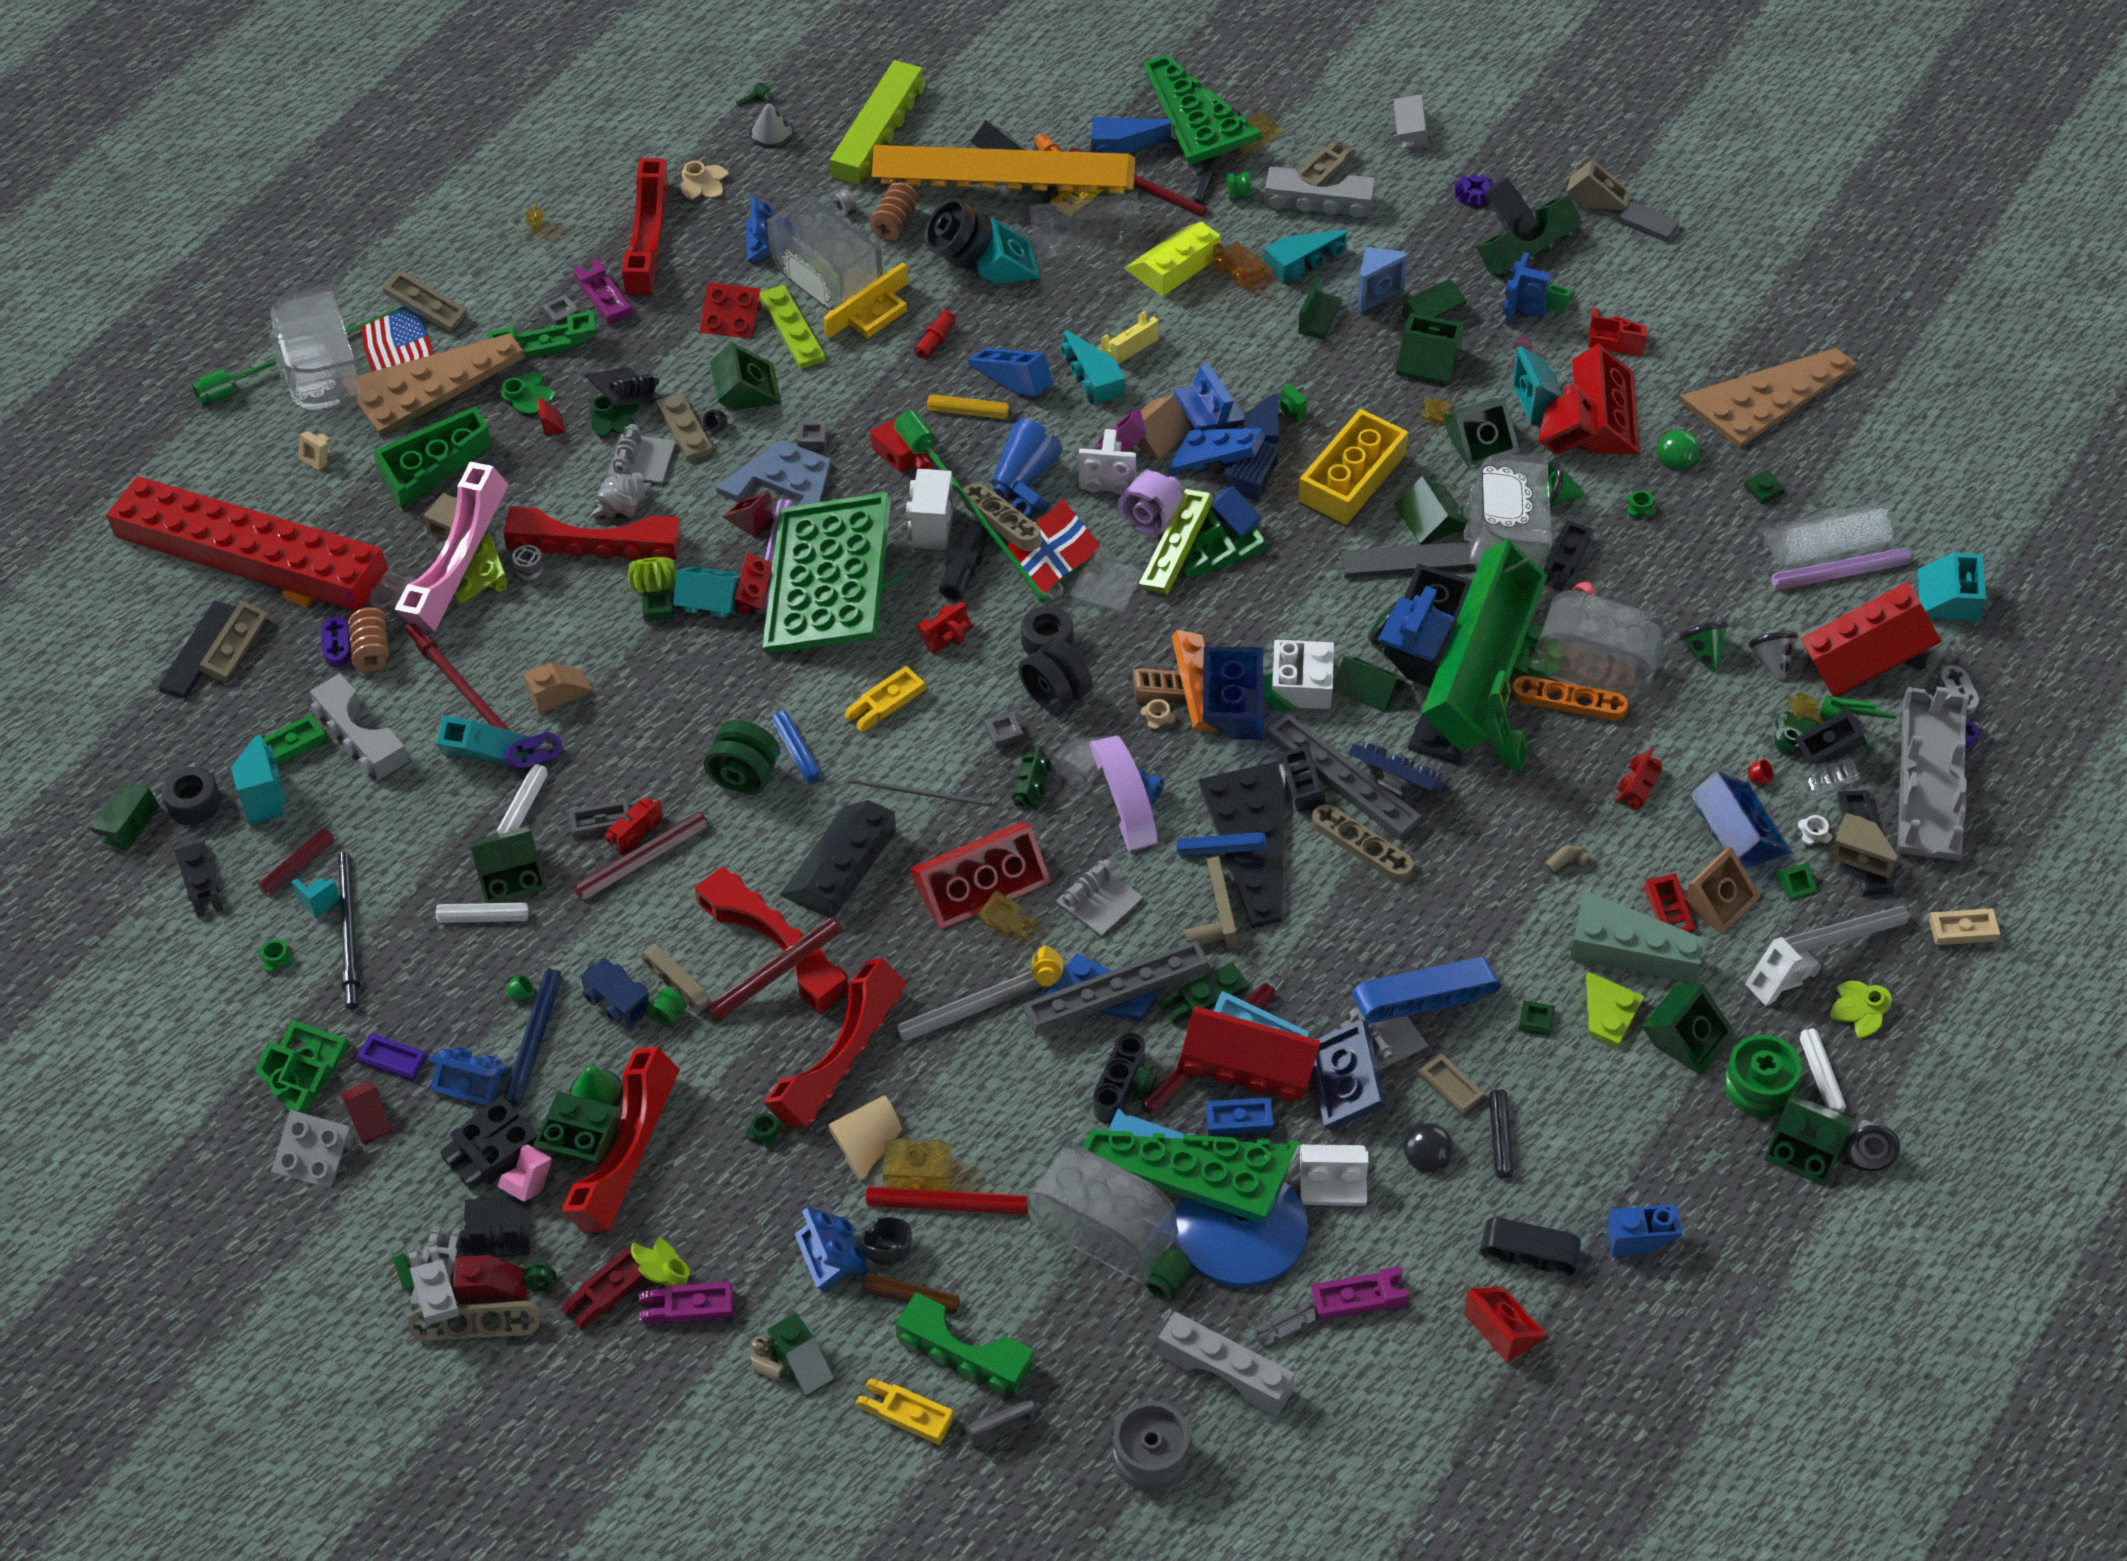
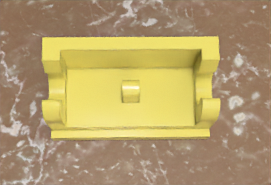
M1143 311L1138 316V323L1110 341H1108V334L1101 337V347L1099 350L1114 358L1117 364H1120L1158 340L1159 320L1153 316L1149 319L1148 323L1146 311Z

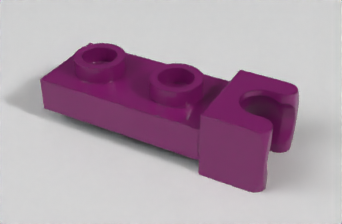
M598 259L592 260L594 268L591 271H583L579 266L574 268L575 282L607 324L632 314L631 306L606 274L605 268Z
M1401 1267L1378 1270V1274L1311 1284V1295L1318 1320L1382 1309L1391 1310L1407 1307L1409 1304V1291L1407 1289H1394L1391 1287L1401 1284L1403 1269Z

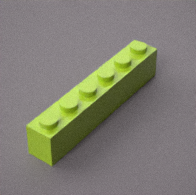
M893 60L830 158L831 177L858 185L862 183L865 177H870L874 145H886V143L890 144L892 142L894 130L896 127L902 126L906 111L913 109L915 97L924 91L925 79H923L922 67Z

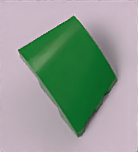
M1209 509L1186 556L1184 571L1188 577L1199 576L1250 558L1268 548L1255 526L1243 538L1230 529L1223 530L1220 525L1222 523L1215 518Z
M292 1020L280 1045L267 1042L255 1072L266 1082L270 1090L289 1111L293 1110L305 1114L344 1057L351 1042L346 1038ZM294 1037L308 1045L301 1047L297 1052L287 1048ZM308 1051L313 1055L314 1059L303 1056L301 1053Z

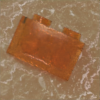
M1238 241L1227 248L1220 243L1215 244L1213 247V263L1215 267L1231 275L1237 285H1243L1248 290H1251L1273 276L1274 269Z

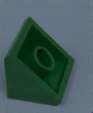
M1423 476L1395 503L1396 509L1420 545L1471 528L1467 518L1461 512L1446 486Z

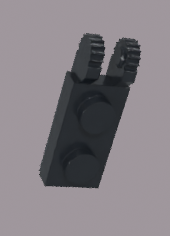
M1568 520L1566 521L1546 559L1543 571L1548 576L1545 585L1550 581L1553 569L1562 572L1557 580L1556 589L1564 590L1570 575L1573 576L1593 537L1594 529Z
M202 841L174 850L188 898L193 904L197 918L204 916V908L199 899L207 896L212 897V906L216 912L222 911L223 907L218 894L220 890L205 842Z

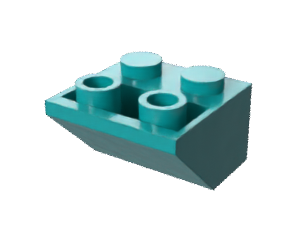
M1953 552L1918 569V598L1929 618L1979 622L1986 601L1983 554Z
M255 736L231 767L236 789L249 825L284 815L282 805L288 803L284 788L281 786V777L277 763H275L271 745L264 746L262 736Z

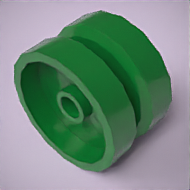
M1752 1035L1742 1039L1733 1048L1724 1079L1726 1095L1734 1106L1750 1115L1767 1117L1783 1112L1788 1100L1795 1094L1802 1071L1800 1057L1794 1048L1781 1038L1771 1035Z

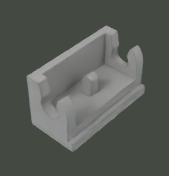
M1422 94L1393 99L1398 140H1414L1411 143L1402 144V147L1429 148Z

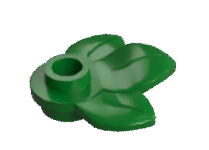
M528 372L522 374L519 378L507 379L500 390L501 397L505 402L513 404L516 411L526 415L537 414L539 411L538 399L543 398L545 401L550 402L556 397V392L541 384L543 381L542 372Z

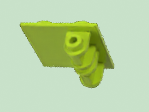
M489 532L482 537L455 591L459 604L466 602L488 586L498 592L506 589L508 583L505 577L506 573Z

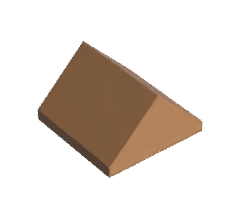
M1174 395L1152 400L1141 410L1146 435L1135 446L1154 458L1161 460L1187 436L1189 430L1195 429Z
M1731 846L1719 854L1689 884L1686 903L1690 912L1723 934L1761 896Z

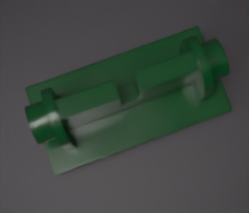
M1037 745L1035 753L1029 752L1022 758L1018 775L1020 781L1016 782L1012 794L1014 804L1018 807H1024L1026 803H1030L1034 809L1038 810L1041 799L1045 797V783L1047 776L1052 772V762L1040 745Z

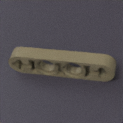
M973 483L963 488L964 492L991 527L1019 549L1030 551L1037 549L1041 545L1040 527L988 487L980 483ZM963 500L964 506L973 513L970 507ZM999 508L998 511L987 512L988 509ZM1011 521L1017 522L1014 525H1004L1005 523Z
M1323 804L1314 809L1312 825L1318 832L1388 878L1400 882L1410 878L1413 871V860L1408 854L1332 805ZM1328 815L1331 816V821H1320L1321 817L1326 818ZM1353 831L1358 834V838L1347 840L1342 837V833ZM1370 847H1378L1383 853L1379 856H1371L1366 850ZM1401 863L1405 865L1404 869H1394V864L1397 866Z
M529 1301L457 1304L459 1314H462L467 1319V1326L464 1329L457 1330L452 1328L449 1324V1319L442 1321L443 1331L439 1330L440 1323L430 1324L427 1331H425L422 1325H416L421 1316H423L421 1307H419L412 1313L408 1321V1330L412 1337L423 1341L523 1336L532 1334L537 1330L541 1322L542 1313L535 1303ZM507 1311H511L510 1318L520 1317L522 1311H527L529 1317H534L529 1325H524L523 1320L516 1319L512 1320L511 1327L506 1326L508 1322ZM487 1312H495L500 1316L501 1324L496 1328H489L483 1323V1315Z

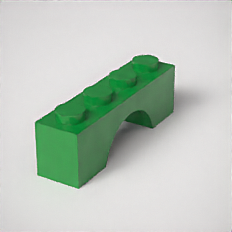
M917 1292L895 1324L896 1335L902 1346L911 1351H915L918 1348L928 1353L929 1358L933 1362L942 1366L948 1363L958 1368V1372L963 1377L969 1380L978 1378L986 1382L993 1392L1000 1395L1008 1393L1015 1396L1035 1364L1033 1349L1005 1335L997 1341L983 1346H972L958 1341L950 1334L946 1327L945 1306Z

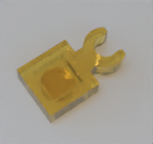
M996 890L978 916L979 920L1002 934H1005L1010 928L1014 931V935L1021 940H1027L1029 936L1026 931L1022 930V926L1027 925L1035 929L1037 925V920L1030 915L1021 916L1019 914L1022 908L1021 905Z

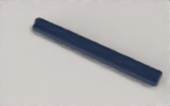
M548 968L545 970L504 1095V1098L512 1106H520L522 1104L562 980L561 972L557 969Z

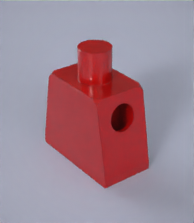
M1577 385L1565 386L1563 396L1546 405L1538 442L1553 454H1561L1598 437L1596 405L1594 401L1580 392V387Z
M896 419L870 431L872 450L899 473L912 467L916 471L917 469H932L933 464L929 460L931 459L927 452L914 454L894 429Z

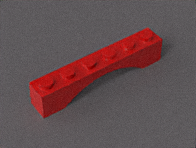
M639 158L636 176L634 226L630 245L624 253L622 266L625 295H652L669 185L666 159Z
M516 506L509 507L503 530L506 548L513 551L523 545H533L544 554H552L554 552L569 553L572 556L591 554L601 558L620 556L629 560L665 557L676 560L682 536L679 517L649 516L641 521L622 527L586 529L561 523L547 516L539 508Z
M723 866L694 887L697 903L718 922L735 923L754 929L774 941L783 951L804 937V934L798 928L793 929L786 923L783 915L778 910H771L758 892H751L738 874H731ZM820 948L794 966L799 996L820 1015L848 993V976L839 965L834 966L829 962L825 953Z
M883 958L865 961L848 984L846 1017L841 1032L830 1051L809 1070L793 1077L780 1079L763 1102L785 1126L793 1129L807 1127L817 1118L816 1112L820 1106L831 1098L837 1082L851 1070V1063L854 1058L865 1050L868 1045L867 1040L871 1034L882 1026L885 1021L884 1016L888 1010L901 999L900 993L907 983Z
M658 1047L633 1050L622 1075L623 1110L614 1144L604 1161L594 1172L585 1179L573 1184L561 1210L584 1233L609 1232L680 1071Z

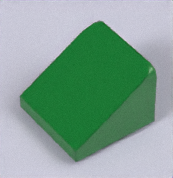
M1549 284L1546 308L1563 314L1575 294L1574 291Z
M1808 862L1773 872L1789 900L1818 892Z

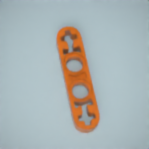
M1520 676L1514 680L1512 685L1513 698L1522 704L1615 721L1624 718L1628 709V700L1617 692L1532 676ZM1523 686L1529 687L1528 693L1522 692ZM1539 689H1542L1541 696H1537ZM1551 692H1557L1561 694L1563 698L1560 700H1552L1548 698L1547 694ZM1588 698L1592 701V704L1582 706L1576 700ZM1598 700H1602L1601 708L1597 707ZM1612 703L1618 704L1617 710L1611 709Z

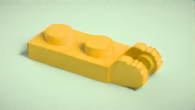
M905 666L864 693L859 700L848 707L844 716L849 721H852L868 709L869 712L859 719L856 726L860 732H864L876 724L878 720L881 721L926 690V683L909 667Z
M874 1378L869 1379L865 1387L871 1393L884 1397L883 1404L865 1396H859L855 1403L859 1409L878 1416L883 1421L937 1445L941 1444L955 1418V1411L895 1384L891 1386Z

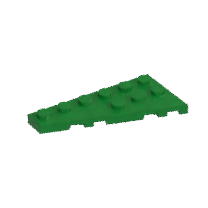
M1166 54L1143 62L1145 72L1167 119H1171V128L1188 165L1263 140L1262 132L1257 127H1251L1246 118L1243 116L1239 117L1234 113L1229 104L1209 88L1205 89L1201 86L1200 81L1196 77H1190L1185 72V68Z
M1091 1130L1082 1149L1147 1181L1154 1188L1265 1224L1297 1155L1300 1141H1288V1144H1270L1269 1139H1257V1143L1238 1142L1234 1137L1183 1135V1139L1165 1138V1134L1153 1133V1137L1134 1136L1131 1132Z

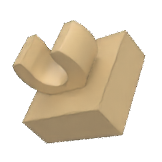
M309 431L300 434L298 459L317 470L322 469L327 464V454L330 452L328 450V443L332 442V439L324 434L316 436Z

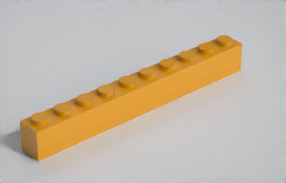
M874 145L872 177L880 180L882 185H892L896 181H905L909 186L916 187L921 186V182H930L932 187H946V183H956L955 187L971 188V184H981L983 189H996L997 185H1006L1008 190H1022V186H1032L1031 190L1047 191L1048 187H1057V191L1073 192V188H1083L1085 193H1099V189H1109L1108 193L1124 194L1125 190H1133L1135 157L1130 154Z

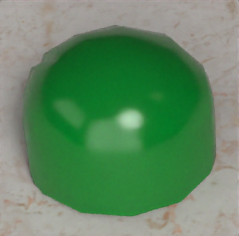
M1677 429L1666 433L1660 439L1657 445V454L1660 462L1668 468L1674 470L1681 468L1690 469L1696 461L1700 460L1701 449L1698 439L1691 432Z

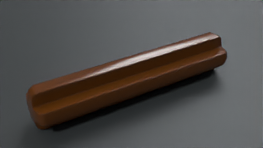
M871 1273L865 1275L862 1283L864 1293L904 1303H909L917 1292L944 1305L946 1313L956 1314L960 1305V1296Z

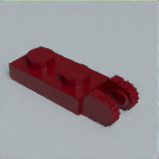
M631 1246L579 1287L580 1290L563 1304L561 1311L566 1316H570L584 1305L587 1300L591 1303L576 1318L575 1324L580 1330H583L599 1317L600 1313L604 1314L646 1279L638 1270L640 1264L633 1258Z

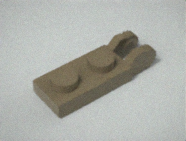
M1335 139L1327 147H1323L1297 174L1306 183L1323 187L1354 157L1356 149L1348 146L1340 154H1337L1342 148V142Z

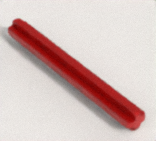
M869 1186L865 1196L866 1205L879 1207L1019 1215L1027 1214L1029 1209L1028 1196L1014 1194Z

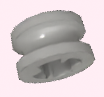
M844 189L840 191V195L835 194L832 196L835 209L843 216L848 215L849 211L854 212L857 209L855 199L848 190Z
M1384 770V778L1379 779L1377 782L1401 796V787L1403 785L1406 786L1408 782Z

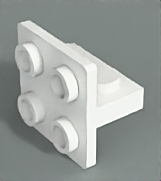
M1105 429L1102 450L1079 449V489H1086L1089 492H1098L1099 490L1114 491L1122 495L1136 479V453L1121 452V442H1116V430Z
M1301 1145L1300 1200L1302 1204L1365 1206L1367 1204L1368 1151H1366L1365 1146Z

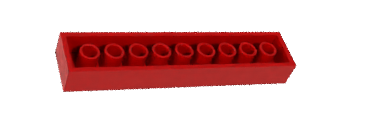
M139 476L135 477L106 515L115 537L354 611L364 607L389 572L382 548Z

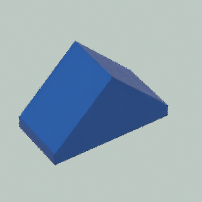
M1234 486L1228 487L1218 494L1210 507L1215 518L1241 538L1262 520L1258 512Z

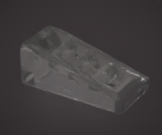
M1848 757L1790 776V782L1799 802L1802 803L1837 796L1838 792L1857 791L1861 778L1852 758ZM1830 776H1833L1834 783H1831ZM1816 779H1820L1822 787H1819ZM1804 781H1808L1811 791L1807 792Z

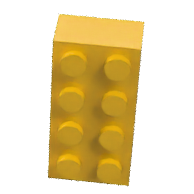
M1359 409L1301 476L1298 501L1347 525L1406 456L1409 432L1363 409Z

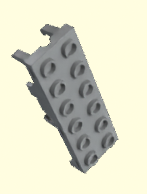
M1908 687L1903 699L1897 853L1960 861L1966 813L1967 780L1964 777L1966 712L1969 694L1950 693L1947 695L1948 688L1936 687L1932 700V695L1928 694L1925 689Z

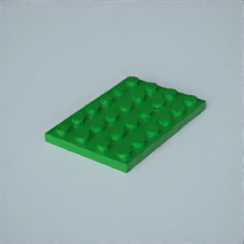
M888 492L780 508L762 645L766 654L877 639L891 498Z

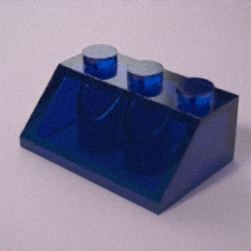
M1204 647L1203 721L1233 740H1263V647Z
M1715 771L1690 793L1696 802L1694 805L1696 811L1710 825V834L1722 844L1724 849L1732 846L1743 867L1749 868L1792 853V850L1749 783L1720 771Z

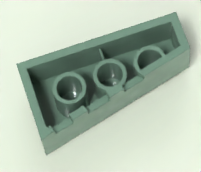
M1583 889L1570 959L1696 983L1704 938Z

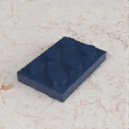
M1364 741L1363 745L1353 743L1348 754L1431 791L1443 793L1449 783L1440 779L1443 773L1419 765L1417 769L1413 767L1415 761L1394 753L1388 756L1386 755L1388 749L1366 741Z
M1359 1019L1316 1039L1320 1040V1045L1312 1071L1323 1123L1326 1128L1333 1130L1386 1106L1370 1030L1366 1021Z

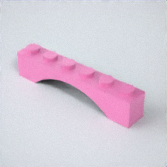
M474 462L469 463L458 485L455 517L444 548L431 567L417 580L407 585L395 608L409 624L414 623L418 628L436 631L509 486L493 466Z

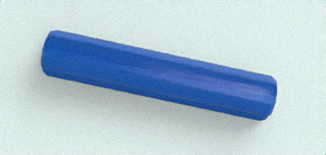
M784 710L773 715V723L805 781L810 783L818 780L821 777L820 770L789 714Z
M1263 832L1180 838L1177 842V852L1179 856L1184 857L1262 851L1266 849L1267 840Z

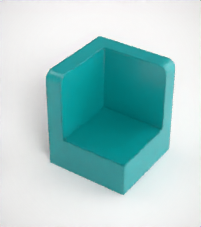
M297 878L292 881L297 900L315 918L340 902L336 884L332 879L325 882L320 878L308 887Z

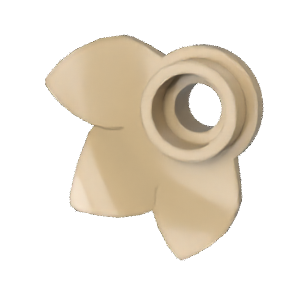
M690 161L685 164L682 170L683 182L681 184V191L689 200H694L700 195L709 198H719L723 194L720 180L726 178L729 172L718 165L704 166L699 161Z

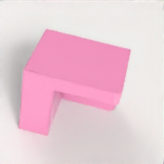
M530 1145L523 1146L516 1168L501 1175L498 1187L524 1202L539 1194L544 1188L552 1158Z

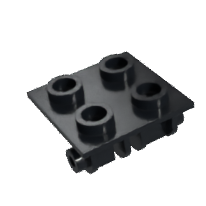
M630 367L585 374V377L617 407L661 399V396L655 392L656 386L659 385V377L653 373L640 376Z
M515 1196L465 1200L464 1230L460 1231V1240L463 1243V1257L530 1255L531 1198L525 1202Z

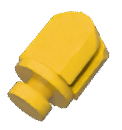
M1047 945L1041 947L1038 953L1032 957L1031 970L1033 971L1034 979L1040 985L1048 987L1056 983L1062 976L1063 958Z

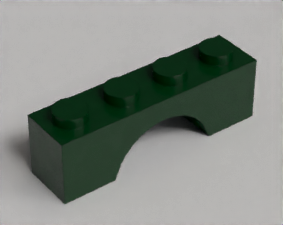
M1570 195L1554 198L1535 210L1536 221L1541 229L1532 234L1526 241L1509 231L1496 234L1478 245V252L1488 272L1491 275L1501 274L1502 277L1507 276L1513 272L1515 262L1521 261L1524 252L1529 253L1528 262L1536 258L1535 253L1538 251L1544 252L1553 248L1556 245L1555 241L1557 239L1563 240L1572 236L1575 233L1574 229L1583 224Z

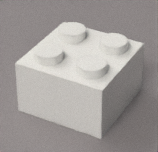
M917 469L916 480L910 481L909 495L913 497L912 502H907L906 519H911V521H908L907 537L912 538L913 548L947 550L954 508L952 471Z

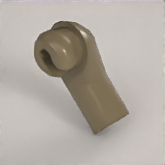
M1565 845L1545 862V865L1556 874L1567 863L1573 864L1575 862L1580 868H1585L1590 864L1592 857L1587 853V849L1582 846Z
M759 1336L754 1338L750 1348L754 1371L777 1382H782L787 1376V1367L774 1362L772 1348L766 1337Z

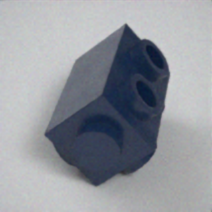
M604 957L597 964L591 965L584 975L581 976L584 988L582 991L583 996L591 1005L595 1006L597 1004L601 1007L612 1023H620L629 1030L648 1014L647 1006L650 1004L648 998L650 994L647 988L640 982L635 983L619 964L613 965Z

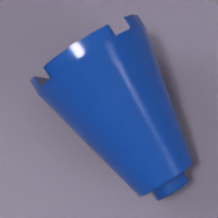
M1021 418L1012 425L992 479L993 490L1000 497L1005 499L1009 496L1012 498L1016 497L1018 494L1013 490L1019 482L1028 486L1055 462L1063 452L1062 444L1054 434L1050 438L1043 433L1046 428L1041 424Z

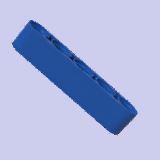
M1477 957L1368 980L1354 988L1352 997L1367 1023H1376L1473 1002L1481 999V995L1493 992V994L1497 993L1501 988V983L1485 957Z

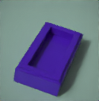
M370 1033L355 1059L357 1063L414 1082L428 1058V1054L425 1051Z

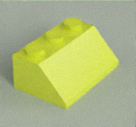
M1203 222L1182 227L1126 266L1125 270L1163 297L1220 257L1221 235Z

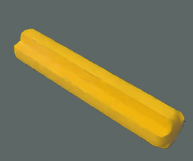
M933 394L929 395L927 400L929 411L1007 419L1009 415V404L1003 402Z

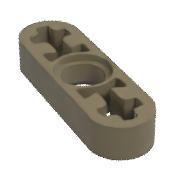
M654 944L641 953L645 966L666 986L670 984L697 1015L711 1004V999L707 992L658 945Z

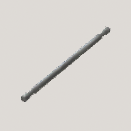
M849 778V783L853 784L858 783L865 786L972 804H982L984 806L991 805V801L986 800L980 801L969 797Z

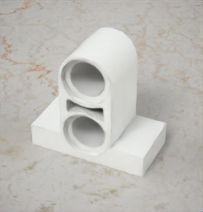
M1780 937L1773 940L1745 985L1767 1006L1776 1001L1782 991L1804 984L1802 981L1809 976L1815 977L1820 971L1821 965L1808 951L1798 954Z

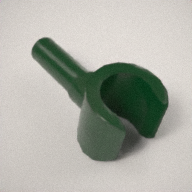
M759 82L755 85L750 95L736 101V104L739 107L757 98L765 102L767 100L764 98L765 95L768 98L773 96L769 92L771 88Z

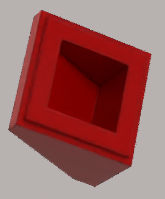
M539 398L537 404L544 435L564 432L560 412L543 398Z

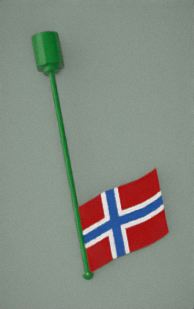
M908 410L902 413L894 422V429L914 454L927 452L940 470L948 471L932 450L936 439L935 434L916 410ZM952 476L953 487L1038 595L1037 600L1041 603L1047 601L1049 591L1061 579L1087 563L1100 547L1099 543L1063 498L1049 513L1034 522L1040 527L1042 543L1037 549L1030 551L1021 550L1011 542L1006 546Z

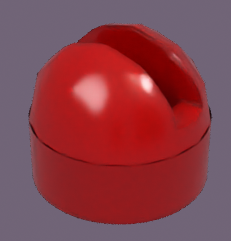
M1761 759L1751 764L1748 768L1749 780L1756 785L1772 782L1774 772L1771 764L1766 759Z

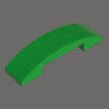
M591 310L567 315V324L519 334L516 333L514 327L487 332L488 339L510 333L522 348L525 356L559 353L585 342L596 334L595 312Z
M1500 670L1495 677L1486 704L1484 715L1485 728L1492 747L1502 761L1511 770L1521 772L1528 747L1523 731L1511 730L1505 710L1511 694V688L1506 671Z

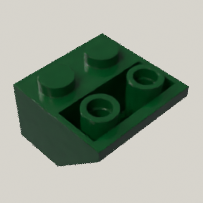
M1410 313L1403 333L1395 374L1450 385L1462 347L1464 323Z
M529 826L469 842L486 904L501 903L547 890Z
M558 1091L534 1142V1149L596 1165L606 1158L614 1144L621 1121L619 1107Z
M1794 1094L1785 1106L1764 1160L1822 1186H1826L1846 1145L1855 1120Z

